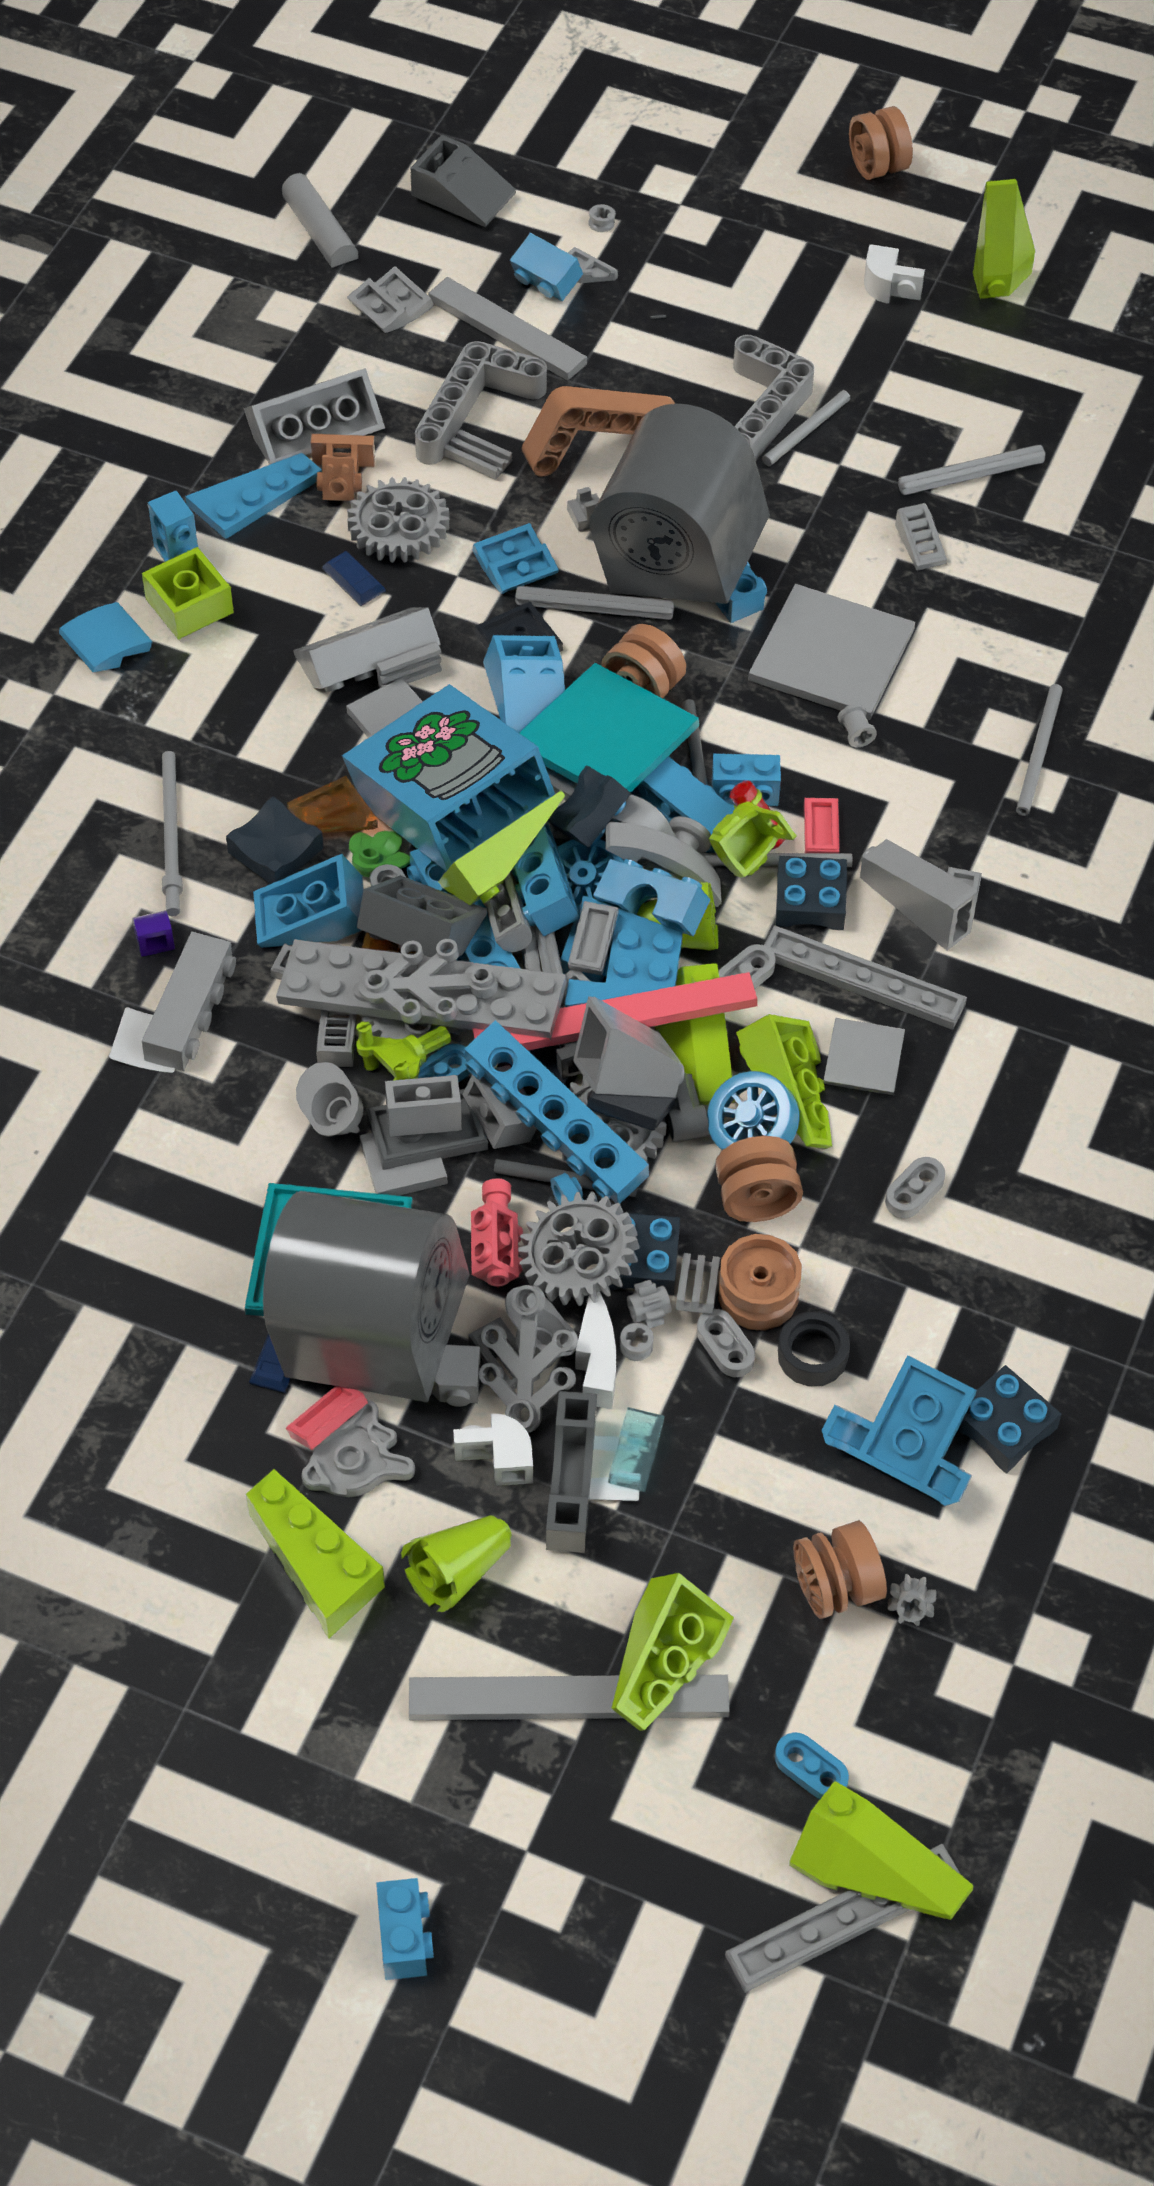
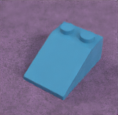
M339 854L253 891L257 944L263 948L283 946L284 944L293 945L294 939L310 942L338 941L362 931L357 928L364 891L362 875L343 854Z

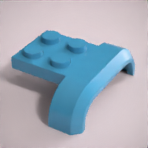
M907 1355L874 1422L843 1407L834 1405L822 1428L823 1437L826 1444L859 1458L933 1497L944 1506L960 1502L972 1478L970 1473L943 1458L977 1390Z

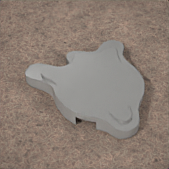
M367 1400L368 1404L315 1447L309 1464L302 1471V1482L306 1488L312 1491H325L341 1497H356L370 1492L380 1483L387 1480L411 1479L415 1474V1464L408 1457L392 1454L388 1451L397 1443L396 1432L378 1423V1407L373 1401Z

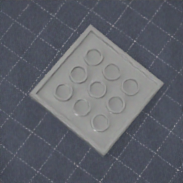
M795 584L749 671L748 681L840 711L848 705L859 703L866 708V718L870 720L912 636L915 622Z

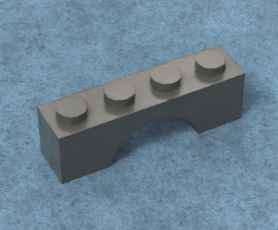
M559 1391L553 1474L546 1525V1550L585 1553L597 1414V1394Z

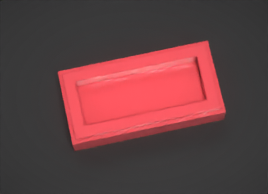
M837 798L804 799L805 853H839Z
M335 1386L290 1423L286 1430L292 1439L313 1450L368 1404L364 1394L356 1389Z

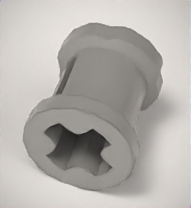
M859 703L846 706L838 714L839 723L846 728L849 734L848 742L855 748L870 744L877 735L875 727L869 724L866 718V708Z

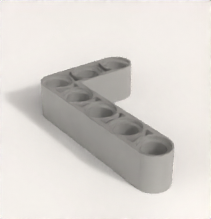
M743 335L735 341L733 368L739 375L768 387L735 425V428L749 443L755 460H757L811 396L814 365L808 359L753 335Z
M479 341L468 343L463 348L415 430L417 459L421 463L428 465L436 464L443 459V448L446 444L450 446V440L456 436L484 386L528 399L543 397L547 391L546 363L539 358Z

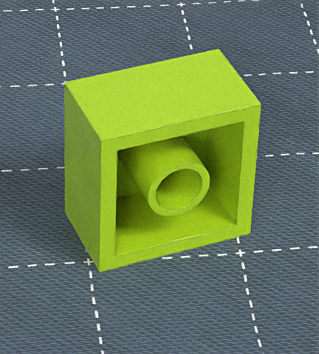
M198 547L142 573L147 602L177 639H181L234 613L230 585Z

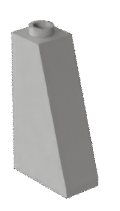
M888 839L878 846H872L865 851L861 858L860 878L946 951L971 933L978 891L974 887Z

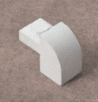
M870 244L864 277V286L869 295L878 301L888 304L890 296L920 300L925 270L897 265L899 249Z
M491 1414V1427L483 1428L478 1425H469L462 1429L453 1430L455 1461L493 1459L495 1486L533 1484L531 1440L526 1429L518 1421L506 1415Z

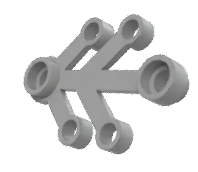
M451 939L441 940L436 946L437 953L409 977H398L410 965L419 964L424 957L421 944L417 941H408L401 947L402 955L387 968L369 971L361 977L359 991L361 996L370 1003H387L400 1014L402 1021L411 1024L419 1021L422 1016L420 1004L415 999L405 1000L397 993L409 991L436 1012V1016L440 1021L448 1022L457 1016L456 1003L450 997L441 998L432 990L470 988V992L475 997L484 999L496 993L498 983L495 972L486 966H478L470 974L434 975L447 963L454 962L459 956L457 944ZM446 949L452 950L450 953H443ZM410 951H417L414 955H408ZM444 1007L451 1008L449 1011L446 1012L440 1011ZM408 1009H415L413 1013H405Z
M523 1285L517 1288L512 1296L513 1308L521 1314L519 1355L506 1341L507 1334L503 1327L489 1325L481 1333L483 1344L492 1348L518 1379L517 1393L504 1380V1369L498 1363L484 1364L479 1370V1378L483 1384L490 1386L507 1406L505 1415L518 1421L530 1433L536 1430L542 1421V1408L559 1391L571 1389L575 1384L576 1376L570 1368L558 1367L552 1371L550 1381L535 1394H533L534 1379L563 1352L573 1351L578 1344V1338L572 1330L560 1329L554 1333L552 1341L535 1356L537 1314L545 1306V1295L536 1286ZM530 1294H534L536 1297V1304L532 1308L527 1304V1297ZM494 1329L499 1335L496 1343H492L489 1338L490 1332ZM563 1334H567L570 1338V1343L566 1348L560 1344V1338ZM491 1367L496 1371V1378L493 1381H490L487 1377V1372ZM561 1372L566 1373L568 1378L564 1386L558 1382V1376ZM524 1407L530 1412V1417L527 1421H523L520 1417V1412Z

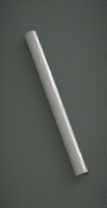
M1057 684L1050 686L1016 812L1022 816H1026L1030 812L1063 688Z

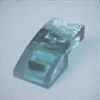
M628 1407L620 1431L608 1483L643 1492L646 1491L665 1416Z

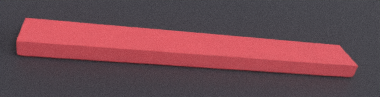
M750 972L601 1000L648 1027L758 1006ZM587 1003L559 1009L551 1040L544 1037L510 1034L527 1050L578 1041ZM472 1028L474 1039L484 1030Z

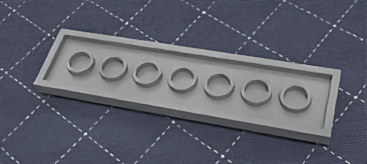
M294 939L276 994L278 1004L402 1020L400 1014L387 1003H370L361 996L359 991V981L364 974L372 970H384L400 957L402 953ZM424 956L419 964L410 965L398 977H409L431 957ZM455 960L452 963H447L434 975L470 974L474 968L486 966L495 972L498 989L493 996L484 999L475 997L470 992V988L432 990L441 998L450 997L455 1001L457 1016L448 1022L440 1021L436 1016V1012L409 991L397 992L405 1000L415 999L419 1002L422 1016L417 1021L418 1023L473 1030L472 1028L485 1030L496 1020L509 1033L544 1037L551 1040L567 981L565 974ZM444 1007L440 1011L446 1012L449 1011L451 1008ZM408 1009L405 1013H413L415 1009Z

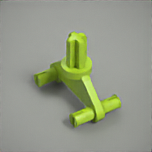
M361 1022L356 1027L359 1036L356 1047L359 1055L363 1056L364 1068L369 1071L377 1069L379 1060L395 1077L393 1081L417 1079L420 1067L426 1063V1055L451 1042V1036L444 1026H440L419 1038L410 1034L403 1039L373 1036L372 1025L369 1022Z

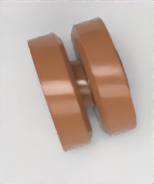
M891 106L877 110L875 115L868 112L852 118L849 127L850 148L856 167L862 177L869 180L883 176L887 171L895 173L909 169L913 156L912 138L907 121L899 108Z
M646 624L634 625L602 659V666L661 698H664L669 690L686 674V662L677 644L663 631Z
M773 1136L749 1137L734 1142L720 1152L716 1158L715 1168L718 1182L722 1186L721 1197L724 1210L729 1217L746 1222L767 1221L785 1215L800 1203L803 1190L800 1176L796 1172L797 1163L794 1150L788 1141Z
M753 1234L739 1238L727 1248L721 1259L718 1300L722 1310L729 1313L736 1324L747 1329L768 1330L782 1325L792 1317L798 1305L802 1264L797 1252L786 1241L772 1235Z

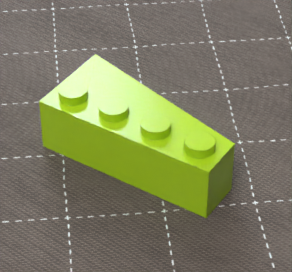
M275 1469L246 1493L250 1517L273 1553H276L285 1572L291 1581H294L303 1595L305 1603L310 1611L315 1614L328 1639H330L385 1587L383 1566Z

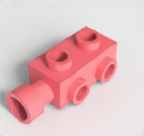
M490 1179L482 1184V1201L485 1204L471 1211L472 1275L491 1286L500 1287L519 1277L523 1270L520 1265V1261L523 1259L518 1256V1243L521 1240L520 1236L523 1234V1229L518 1225V1213L508 1209V1203L511 1201V1184L504 1179Z

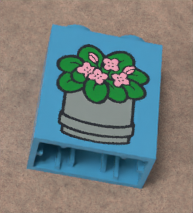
M450 684L342 755L362 805L445 871L456 860L555 795L538 746Z

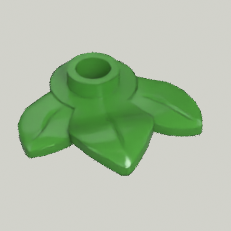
M381 831L373 837L366 833L358 832L349 841V850L353 854L352 864L363 877H370L373 870L381 865L389 864L402 869L410 864V856L400 852L402 837L396 832Z

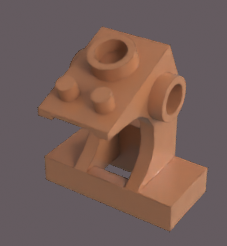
M312 434L311 436L312 462L316 465H322V472L317 473V491H323V500H354L356 492H362V473H358L359 467H374L375 465L374 436ZM334 448L351 449V453L334 452Z

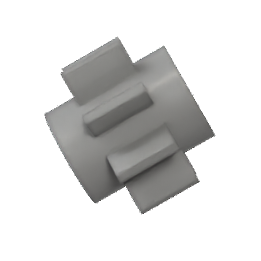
M651 1280L635 1284V1292L633 1295L627 1296L628 1308L635 1323L642 1321L649 1328L665 1324L663 1317L671 1312V1303L665 1287L660 1286L656 1288L655 1283L652 1284Z
M905 1574V1580L900 1586L895 1583L891 1584L890 1594L893 1597L888 1600V1610H897L899 1615L898 1623L901 1624L905 1620L907 1622H914L916 1626H919L920 1620L925 1615L928 1617L934 1616V1606L931 1603L936 1601L937 1592L936 1590H927L926 1577L919 1580L910 1578L908 1574Z

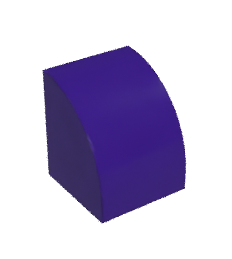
M166 910L132 918L141 957L175 949L172 928Z

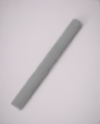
M842 390L762 457L764 464L767 466L773 465L850 400L848 392Z

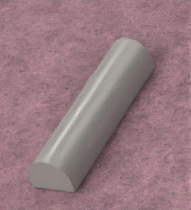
M297 173L288 177L282 186V195L329 265L335 267L358 259L357 248L307 176Z
M511 871L498 886L500 893L486 902L485 905L496 943L505 951L516 952L530 944L532 932L522 910L524 907L522 899L515 889L517 881Z

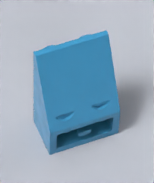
M493 635L483 664L500 720L520 733L565 691L562 658L555 636Z

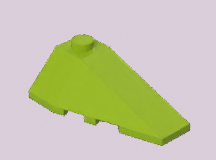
M1016 179L986 182L973 270L980 299L1010 296L1032 274L1036 250Z
M562 790L456 860L440 878L438 883L442 888L468 905H472L479 899H481L483 904L500 893L498 886L510 873L563 800L565 794Z
M717 963L682 966L678 969L676 986L720 978ZM725 1013L653 1026L656 1031H659L683 1064L684 1073L692 1074L699 1104L709 1105L716 1090L732 1077Z
M768 1014L736 1032L740 1042V1053L751 1071H760L774 1076L794 1095L799 1108V1125L796 1133L807 1147L823 1149L832 1147L828 1110L821 1103L819 1094L825 1090L824 1080L817 1078L816 1065L821 1063L820 1052L810 1022Z
M680 1573L651 1578L635 1611L611 1709L639 1731L645 1730L673 1701V1695L682 1685L689 1683L697 1675L696 1671L706 1660L712 1659L718 1653L734 1617Z
M836 1781L833 1782L812 1809L789 1861V1866L823 1887L837 1890L839 1886L861 1892V1897L875 1900L876 1896L900 1902L903 1908L949 1920L953 1918L973 1890V1884L870 1801Z

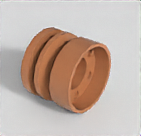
M860 1520L832 1529V1546L823 1533L812 1535V1542L807 1537L794 1541L793 1551L797 1577L810 1607L819 1619L832 1616L833 1609L837 1613L847 1611V1592L858 1607L886 1598L887 1587L883 1565L870 1532Z

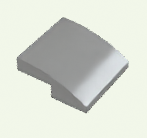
M395 266L377 282L368 278L347 296L348 300L384 333L403 327L434 306L432 299Z
M835 1018L824 1084L894 1095L905 1029Z

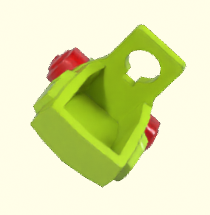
M750 780L737 784L731 790L729 797L734 803L735 809L732 814H727L716 825L713 833L708 838L719 859L735 876L740 878L751 876L767 861V854L771 850L778 848L785 839L794 840L797 837L782 814L769 808L762 798L760 790Z

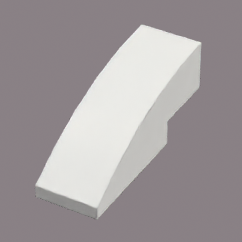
M599 1291L597 1292V1302L595 1303L588 1296L576 1347L575 1369L586 1371L583 1393L597 1394V1407L612 1409L616 1382V1345L608 1309Z

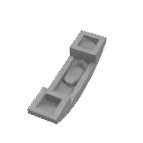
M609 822L606 826L607 851L624 860L628 859L637 862L643 856L681 877H689L699 883L709 882L712 887L715 906L718 907L721 904L720 878L712 865L695 849L671 835L645 826Z

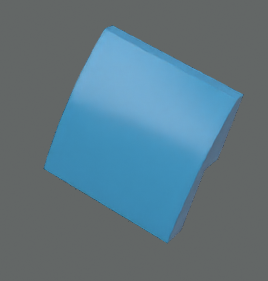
M530 523L474 543L472 551L482 569L501 594L516 589L518 586H524L556 574L559 571L545 543L541 545Z
M118 602L90 610L72 619L59 629V634L92 672L120 667L124 656L148 652L152 644V640Z

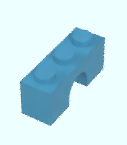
M612 859L609 860L593 895L601 902L637 915L639 908L645 901L651 898H658L652 915L661 925L690 936L695 935L710 902V898L701 889L702 885L698 881L689 877H683L682 880L672 878L671 874L659 868L649 871L643 869L640 864L625 859L623 863Z

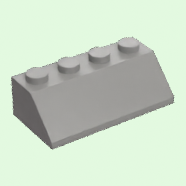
M366 368L244 408L253 438L269 465L300 453L304 455L312 453V434L364 436L385 428Z
M408 608L293 651L314 688H324L325 692H330L344 687L343 681L354 677L355 681H360L373 676L372 670L377 669V663L433 642H437L438 646L441 644L429 608Z

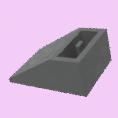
M441 135L410 168L412 196L484 227L516 194V189L471 148L444 135Z

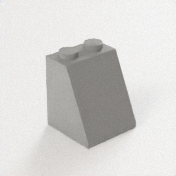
M588 997L573 1061L595 1094L676 1098L678 1086L682 1084L684 1079V1066L661 1034L600 999Z

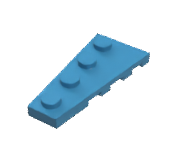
M303 453L187 495L185 496L186 504L223 538L227 539L316 483L317 473L322 472V469Z

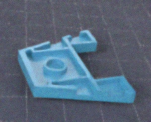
M583 896L580 915L584 901L608 906L612 905H609L607 903L601 902L588 896ZM618 908L619 913L613 934L606 982L569 979L565 1007L585 1004L588 997L606 1000L676 986L682 932Z

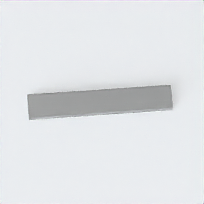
M446 277L428 292V296L435 305L513 350L543 360L548 370L567 381L587 364V356L449 277Z
M775 925L764 946L769 947L774 952L776 964L952 1030L966 1004L967 997Z
M943 1844L930 1849V1851L960 1874ZM848 1890L727 1950L725 1957L746 1993L911 1909L903 1908L900 1902L877 1896L875 1900L861 1897V1892Z

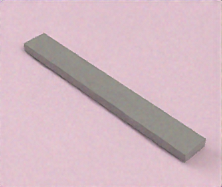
M619 1675L409 1677V1720L623 1718L611 1709ZM696 1675L689 1683L682 1685L673 1695V1701L657 1718L729 1717L728 1675Z

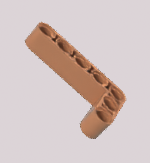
M562 386L556 388L548 396L523 443L522 452L537 476H547L558 468L578 430L633 435L640 420L649 411L659 406L675 404V402L668 396Z

